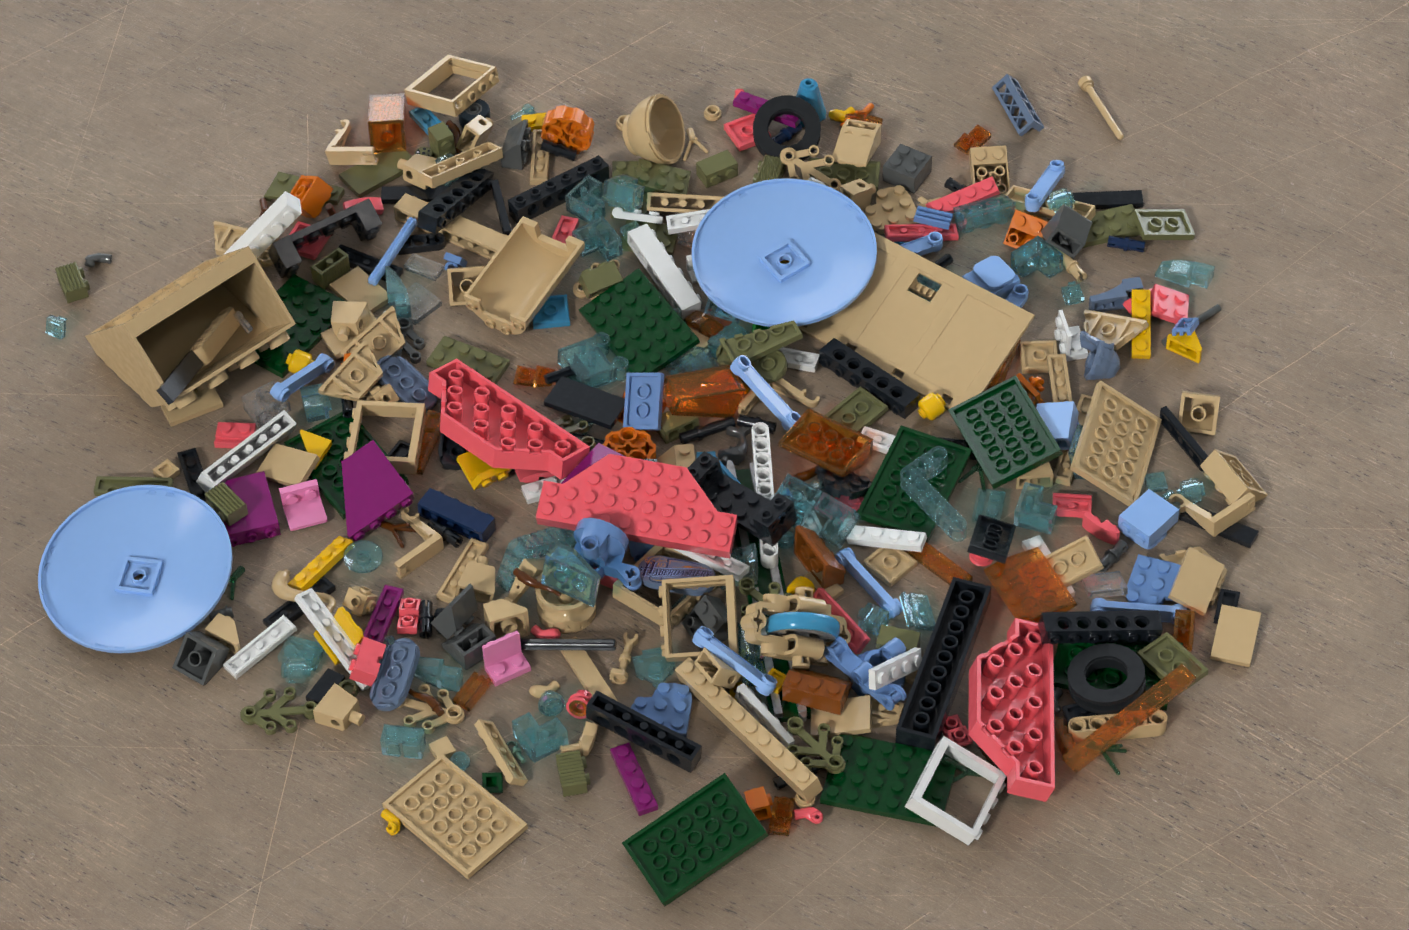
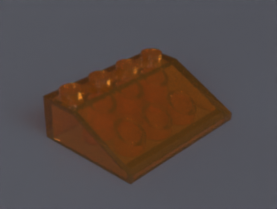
M809 408L778 442L779 447L841 477H845L861 468L873 453L872 438Z
M1039 547L1009 556L1005 564L997 561L983 570L1014 618L1039 623L1042 612H1067L1077 606V603Z

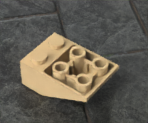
M847 119L841 128L832 155L834 162L838 164H851L856 167H866L881 143V124Z
M1006 145L970 148L969 164L972 184L992 176L1000 194L989 199H1003L1010 190Z

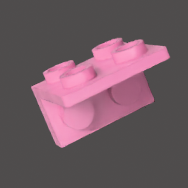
M317 479L279 488L281 503L290 531L328 521L320 498Z
M518 631L508 633L504 637L490 641L482 646L484 668L495 687L531 671V666L521 651L520 634Z

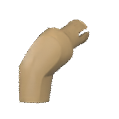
M586 721L579 741L575 744L560 745V753L580 750L581 756L587 757L594 746L598 724Z

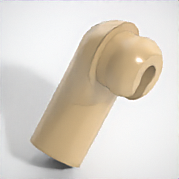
M553 680L548 686L533 685L530 687L529 692L533 697L548 699L560 688V685L557 681Z

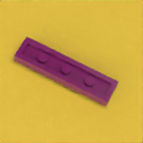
M741 91L733 100V106L756 114L759 108L768 100ZM786 114L778 116L773 120L796 128L801 122L798 117Z
M384 585L363 634L364 637L380 643L384 642L401 598L404 595L402 588Z
M630 743L611 748L610 754L638 815L642 816L658 810V804Z

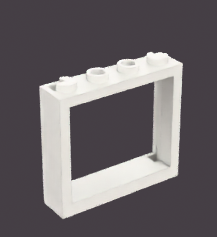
M943 736L936 744L905 807L969 845L974 839L978 840L983 832L980 828L982 824L985 825L989 820L991 814L988 812L990 808L993 809L999 800L996 798L997 794L1001 793L1006 786L1004 782L1006 775L998 768ZM944 753L994 783L972 828L922 798Z

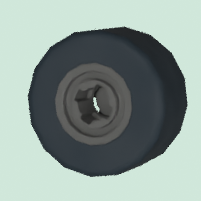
M476 100L458 115L460 126L464 129L465 125L478 115L491 119L489 105L484 100Z

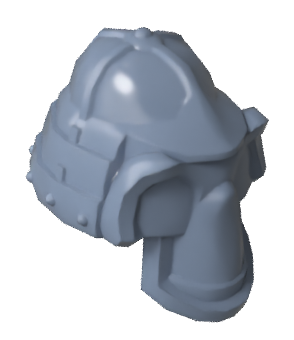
M1081 331V347L1090 351L1085 362L1084 378L1086 381L1115 377L1120 369V358L1114 350V343H1105V341L1089 335L1086 331Z

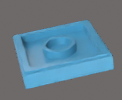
M567 294L554 295L548 298L533 319V329L570 326Z

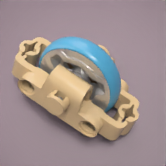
M796 587L795 594L790 596L764 594L763 601L752 603L746 607V615L741 618L740 622L742 629L745 631V640L750 644L760 645V655L792 661V668L809 669L810 665H829V661L823 655L825 646L832 644L838 636L843 638L847 644L851 640V634L847 629L845 618L832 615L831 605L826 604L825 600L813 598V588ZM765 627L767 635H761L762 628Z

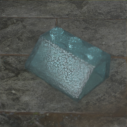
M1003 194L953 207L957 229L963 233H970L979 227L985 229L991 227V224H1005L1013 218L1016 202Z

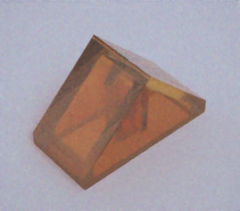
M1175 609L1173 638L1183 643L1185 649L1192 651L1196 611Z

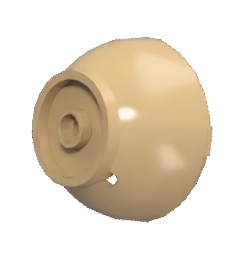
M660 93L649 96L638 103L631 114L625 117L622 131L625 145L630 153L657 164L668 165L678 161L685 145V128L682 115L672 99Z

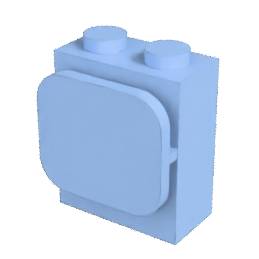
M990 256L974 265L971 272L962 276V278L1003 299L1008 297L1015 285L1020 284L1018 275L998 256Z
M1074 401L1037 403L1036 409L1060 449L1073 450L1079 432V412Z
M1148 489L1119 515L1118 528L1126 537L1142 548L1152 549L1167 536V531L1178 522L1179 509Z

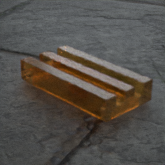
M474 671L452 699L453 704L470 712L492 684L491 679H485V676H479ZM481 683H483V685H482V686L479 688V690L475 693V690L478 688V686H479ZM470 697H472V699H471V700L468 702V704L466 705L465 703L467 702V700H468Z

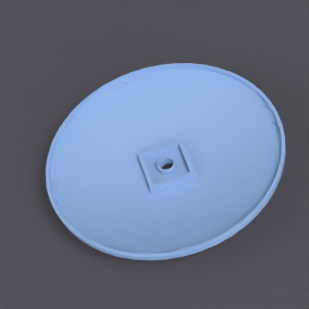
M802 179L764 180L731 192L706 213L695 232L692 243L694 274L707 297L726 313L745 322L767 327L793 320L797 326H803L819 322L839 313L855 301L864 291L873 275L877 259L875 233L870 221L860 207L850 198L831 187ZM786 260L789 261V263L782 264L780 263V261Z
M136 485L113 490L98 496L78 508L52 535L39 565L38 589L42 605L55 627L66 637L84 647L107 653H135L158 648L184 636L186 632L193 630L212 612L220 601L232 571L233 556L230 537L218 514L206 502L184 490L163 485ZM139 574L144 575L142 579L135 580V577Z

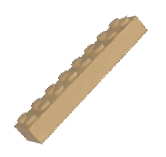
M489 141L418 171L419 182L431 188L446 184L448 181L455 180V178L462 177L467 173H471L503 158L502 147Z
M1013 185L1003 198L1004 207L1023 210L1050 219L1063 204L1090 221L1096 215L1095 205L1051 194L1042 204L1039 211L1029 212L1025 209V197L1031 189Z

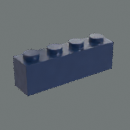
M429 488L417 503L418 513L421 517L429 521L435 519L443 526L450 527L453 532L468 539L473 538L486 543L496 531L495 518L492 515L483 513L473 506H468L456 498L445 495L441 491Z

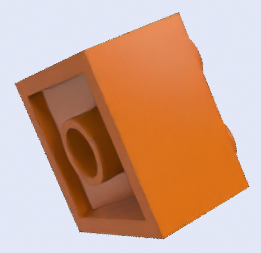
M301 175L290 194L300 199L302 216L316 218L321 213L324 203L330 199L333 188L318 176Z

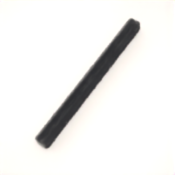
M520 638L521 650L614 651L617 647L616 639Z

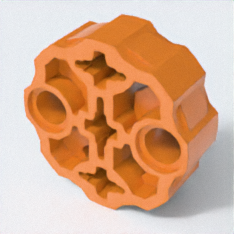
M556 106L555 109L548 110L545 114L541 127L542 140L545 139L556 144L561 143L562 146L577 150V155L590 147L595 124L592 118L588 117L583 110L577 107Z
M623 427L621 430L612 431L605 436V441L602 445L626 457L656 462V444L652 442L651 435L646 431H639L633 427Z

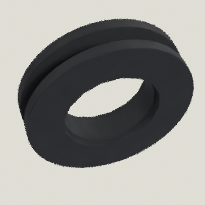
M791 95L778 96L765 102L755 115L753 138L757 149L763 156L767 154L768 156H777L779 158L781 151L785 148L790 147L799 151L809 149L812 145L818 146L820 141L821 123L814 107L804 99ZM784 114L798 117L805 127L803 138L797 144L790 146L774 142L768 130L771 122L776 117ZM790 153L785 155L788 159L792 158ZM809 156L802 157V158H799V159H801L802 161H804V160L807 159Z
M1106 643L1088 647L1079 652L1072 659L1068 667V686L1072 699L1080 707L1093 713L1114 714L1127 710L1141 699L1146 688L1145 667L1141 658L1134 651L1122 645ZM1102 668H1115L1127 676L1122 685L1108 690L1097 689L1086 681L1092 672Z

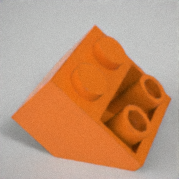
M1015 209L1003 244L1037 256L1046 244L1041 230L1049 220L1023 210Z

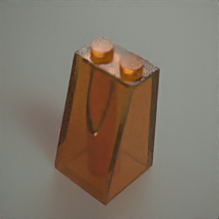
M405 93L369 95L368 128L370 147L375 148L374 154L407 151Z
M730 365L666 376L663 386V397L672 415L717 418L732 416L733 418L746 389L740 377L731 371Z

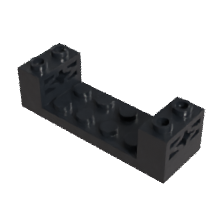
M366 199L273 242L268 255L281 278H290L292 275H296V271H298L302 263L297 250L301 249L302 245L306 243H315L323 235L325 237L332 235L335 232L334 230L338 228L342 230L352 224L360 241L365 239L370 241L377 237L376 234L380 231L379 229L383 223L370 199Z
M705 451L687 468L718 512L737 515L738 527L771 546H774L798 521L792 500L777 493L770 501L724 475L719 459Z

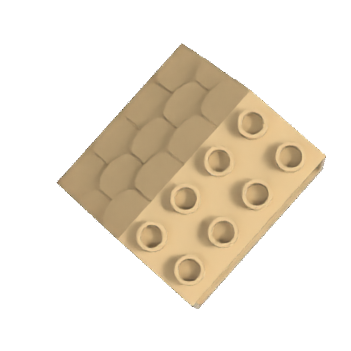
M247 246L204 261L85 337L96 355L121 380L139 394L151 407L164 405L168 411H171L176 407L181 409L196 400L198 396L194 391L195 388L198 391L206 388L212 389L227 380L229 376L225 372L226 368L231 372L237 368L243 369L257 361L260 357L255 351L256 349L259 352H263L268 348L272 350L288 341L290 337L286 330L296 323L250 247ZM233 307L241 325L209 364L201 367L175 401L168 405L156 390L189 352L190 347L217 314L225 308Z

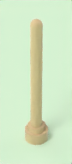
M1083 76L1080 78L1078 85L1081 90L1088 92L1117 139H1123V133L1093 89L1094 82L1091 77Z

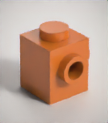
M764 786L744 792L747 805L759 821L772 818L770 806L773 805L770 793L766 794Z

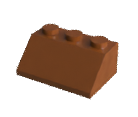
M800 525L796 526L794 554L806 570L812 573L824 589L834 584H844L845 568L836 560L834 553L831 550L829 551L824 540L815 531ZM812 570H814L816 573L823 571L822 581L814 574Z
M791 668L788 670L782 685V700L841 715L853 682L806 669Z

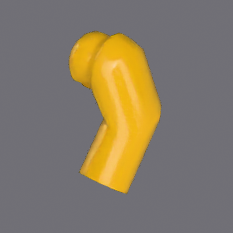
M384 809L381 817L388 822L386 831L390 835L398 834L401 827L400 819L388 809Z

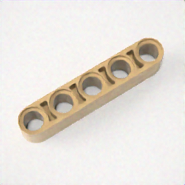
M228 307L220 311L190 347L189 351L192 350L203 362V366L209 364L241 325L234 308Z
M1147 710L1074 717L1068 722L1067 738L1074 744L1161 736L1166 731L1167 714L1162 710Z

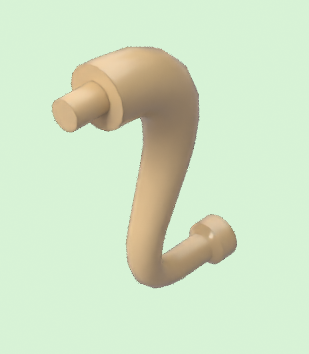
M288 569L278 571L272 580L274 594L283 600L296 602L294 600L295 596L304 591L288 586L291 580L289 576L291 573ZM315 592L322 602L328 603L327 609L332 614L336 607L335 598L326 593Z

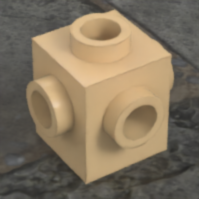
M390 384L378 385L369 391L371 394L365 397L367 401L397 402L399 400Z
M364 586L349 587L342 605L351 609V613L357 616L371 614L376 606L378 596L371 593L372 590Z

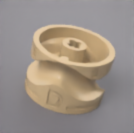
M558 563L546 568L538 576L537 580L551 586L561 593V596L558 597L549 591L535 588L537 612L541 623L548 629H559L561 634L576 633L585 629L592 623L596 615L595 583L591 573L584 567L574 563Z

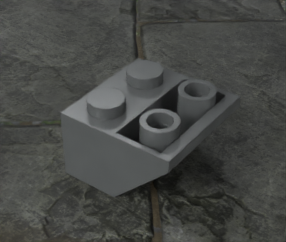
M524 119L508 130L502 148V168L523 170L524 163L528 162V150L531 151L532 140H529L531 127H528V120Z
M1063 204L1041 230V233L1047 243L1074 259L1086 243L1092 221Z
M704 595L683 620L682 625L692 639L700 626H705L714 633L713 636L723 642L728 639L727 607L720 598Z
M472 623L457 636L454 635L441 645L465 670H468L483 660L482 646L490 641H495L496 635L484 623Z

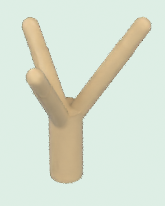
M688 128L686 132L689 137V143L683 161H686L692 143H696L705 153L709 152L698 141L693 128Z

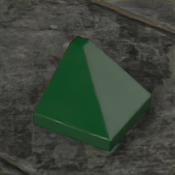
M503 772L482 773V787L489 793H503Z

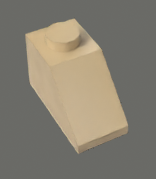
M218 613L205 628V634L229 647V652L235 655L241 650L235 621L230 616Z

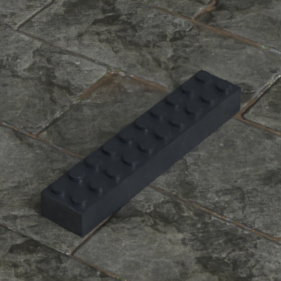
M953 577L898 722L895 743L933 751L939 742L991 598V586Z

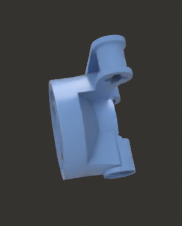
M595 518L580 520L574 531V538L577 542L574 549L554 546L549 550L551 566L555 565L556 562L557 564H578L591 573L594 581L601 580L605 575L618 578L627 589L632 591L639 589L642 585L638 567L622 563L629 545L627 535L620 528L604 520Z
M839 636L832 644L825 646L823 655L849 677V680L853 682L851 688L858 696L871 695L889 711L893 710L899 701H904L907 698L903 689L906 676L877 690L869 689L868 670L906 652V647L900 639L895 637L880 649L866 651L858 656L852 652L846 641Z

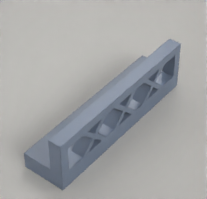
M1006 74L992 87L1020 136H1023L1031 128L1039 132L1044 128L1018 80ZM1006 84L1005 92L1001 93L999 89ZM1008 96L1013 97L1011 104H1007ZM1015 108L1020 109L1018 116H1014ZM1022 120H1026L1027 124L1021 129Z

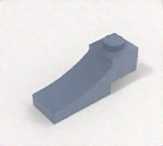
M1140 277L1122 279L1121 284L1107 292L1090 296L1089 310L1105 312L1124 309L1125 307L1122 304L1131 298L1132 289H1144Z

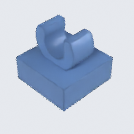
M448 252L445 253L443 259L447 261L444 267L446 271L452 266L454 268L466 267L467 261Z

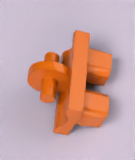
M1021 373L1017 374L1018 380L1034 405L1036 403H1044L1040 398V393L1037 391H1044V379L1040 376L1036 378L1031 376L1029 383Z

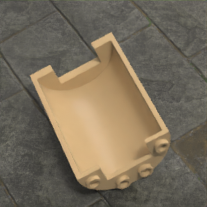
M523 216L464 294L467 308L472 310L491 329L500 330L505 335L523 333L585 248V242L570 235L565 240L566 244L541 234L538 222Z

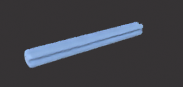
M408 218L368 277L370 285L376 286L417 226L416 218Z

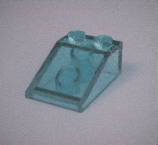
M556 541L546 554L541 584L594 607L601 576L574 548Z

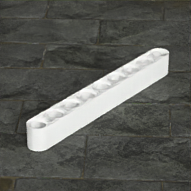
M758 422L752 426L755 492L771 501L774 497L769 427L763 422ZM759 539L761 565L767 569L776 567L778 565V542L771 546Z

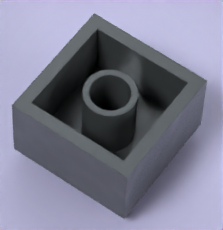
M900 143L883 165V181L894 186L901 185L906 191L914 194L932 170V156Z

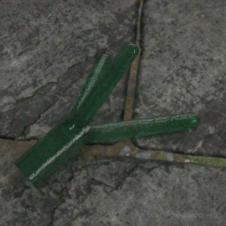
M977 462L968 473L959 479L958 483L963 482L977 471L980 476L982 492L986 493L983 470Z
M239 566L230 575L229 582L232 583L231 600H234L236 580L245 572L243 566Z
M1088 740L1086 748L1101 753L1114 772L1120 775V771L1106 751L1127 753L1126 749H1120L1123 745L1104 746Z
M948 757L944 758L945 761L957 767V770L963 772L954 777L953 783L965 776L982 777L968 767H964Z

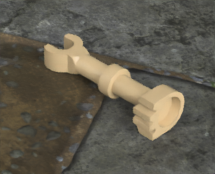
M624 633L623 642L625 647L619 657V668H612L610 672L611 683H627L629 675L626 669L627 665L631 662L630 654L632 648L638 644V634H635L633 639H628V633Z

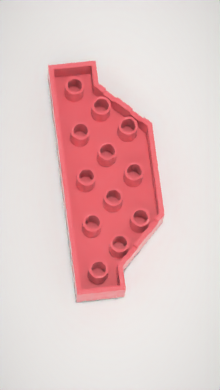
M457 358L429 372L428 391L441 399L440 432L491 467L548 471L562 480L589 454L590 446Z
M608 454L563 484L543 481L536 513V521L539 525L575 531L578 522L584 518L601 519L620 528L627 535L629 541L729 559L738 522L737 515L716 510L687 467Z
M1015 618L1007 631V640L993 646L988 652L978 655L969 669L968 735L1007 776L1008 794L1046 802L1055 789L1053 644H1042L1038 623Z

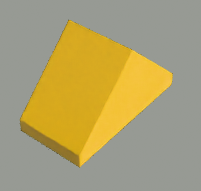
M1195 330L1191 335H1187L1186 332L1183 336H1180L1179 333L1176 336H1172V334L1167 336V350L1200 363L1202 347Z

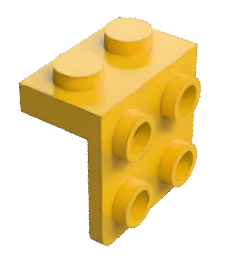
M470 452L457 457V462L473 490L481 487L486 488L496 481H503L512 470L493 468Z
M343 606L339 607L334 618L354 645L361 643L364 637L362 629L356 625L351 614ZM315 630L314 637L335 665L341 663L319 632Z

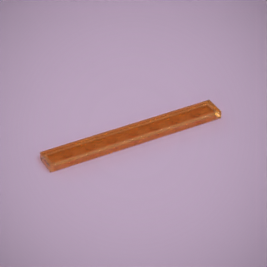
M1181 664L1064 754L1062 760L1077 773L1196 680V677Z

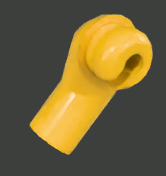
M851 106L845 111L834 109L829 112L828 116L834 121L844 122L855 114V109Z

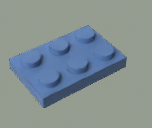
M664 373L626 374L623 427H633L636 430H661Z

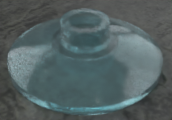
M360 540L350 544L346 548L343 557L345 565L350 570L356 573H369L380 566L383 554L381 548L374 542Z

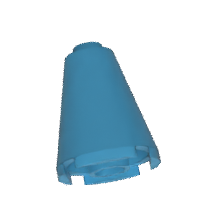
M811 78L802 80L796 97L804 99L814 107L820 122L823 119L825 120L826 108L817 82Z

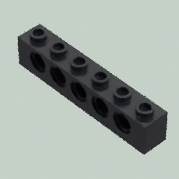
M598 155L508 199L509 215L516 223L523 216L533 219L610 181L609 165Z
M480 168L460 177L418 211L417 227L437 234L492 189L491 182L494 172Z
M833 338L819 350V363L823 367L830 369L838 377L848 381L852 386L857 388L861 386L886 404L894 414L906 419L918 408V401L920 400L918 392L837 339Z
M1159 610L1042 612L1038 623L1042 644L1152 643L1161 636L1163 631Z
M599 691L595 692L586 705L587 719L689 773L693 771L701 759V745Z

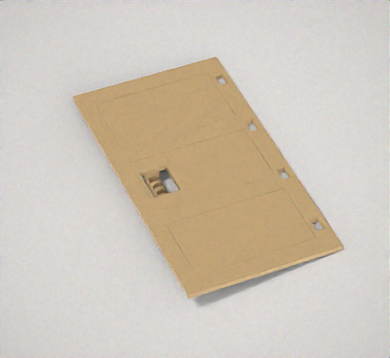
M875 233L877 243L876 265L864 291L855 301L839 313L819 322L808 324L807 328L798 326L800 331L825 344L835 338L846 346L851 345L855 347V352L924 397L929 393H938L942 398L944 395L951 398V403H946V406H944L946 409H950L987 389L1035 318V315ZM919 274L940 284L939 290L936 292L919 283L917 280ZM918 295L930 300L931 302L919 297ZM896 370L904 373L902 379L894 375Z

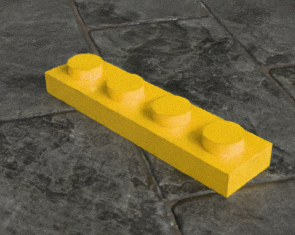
M1132 289L1131 318L1147 320L1149 326L1131 340V359H1150V290Z
M338 536L316 558L308 563L302 571L295 575L288 585L291 588L302 591L310 589L355 547L353 540Z

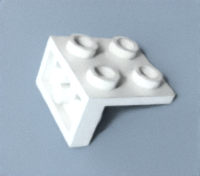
M1058 310V317L1055 318L1057 330H1054L1055 339L1060 343V354H1066L1067 361L1087 358L1088 351L1082 348L1080 344L1081 331L1079 326L1068 327L1063 310Z

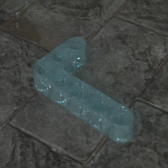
M936 446L900 471V486L953 541L961 542L967 536V521L928 482V480L945 470L948 465L947 450L944 447Z
M549 527L514 538L506 548L496 577V583L506 592L510 593L516 577L513 575V571L515 568L520 567L524 558L539 559L548 556L549 550L554 546H562L569 549L575 547L577 542L574 538V531Z

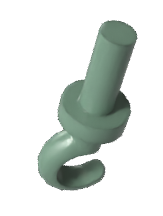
M515 741L507 742V746L514 745L511 749L513 756L517 757L522 764L525 763L526 760L521 755L522 750L518 748V744Z

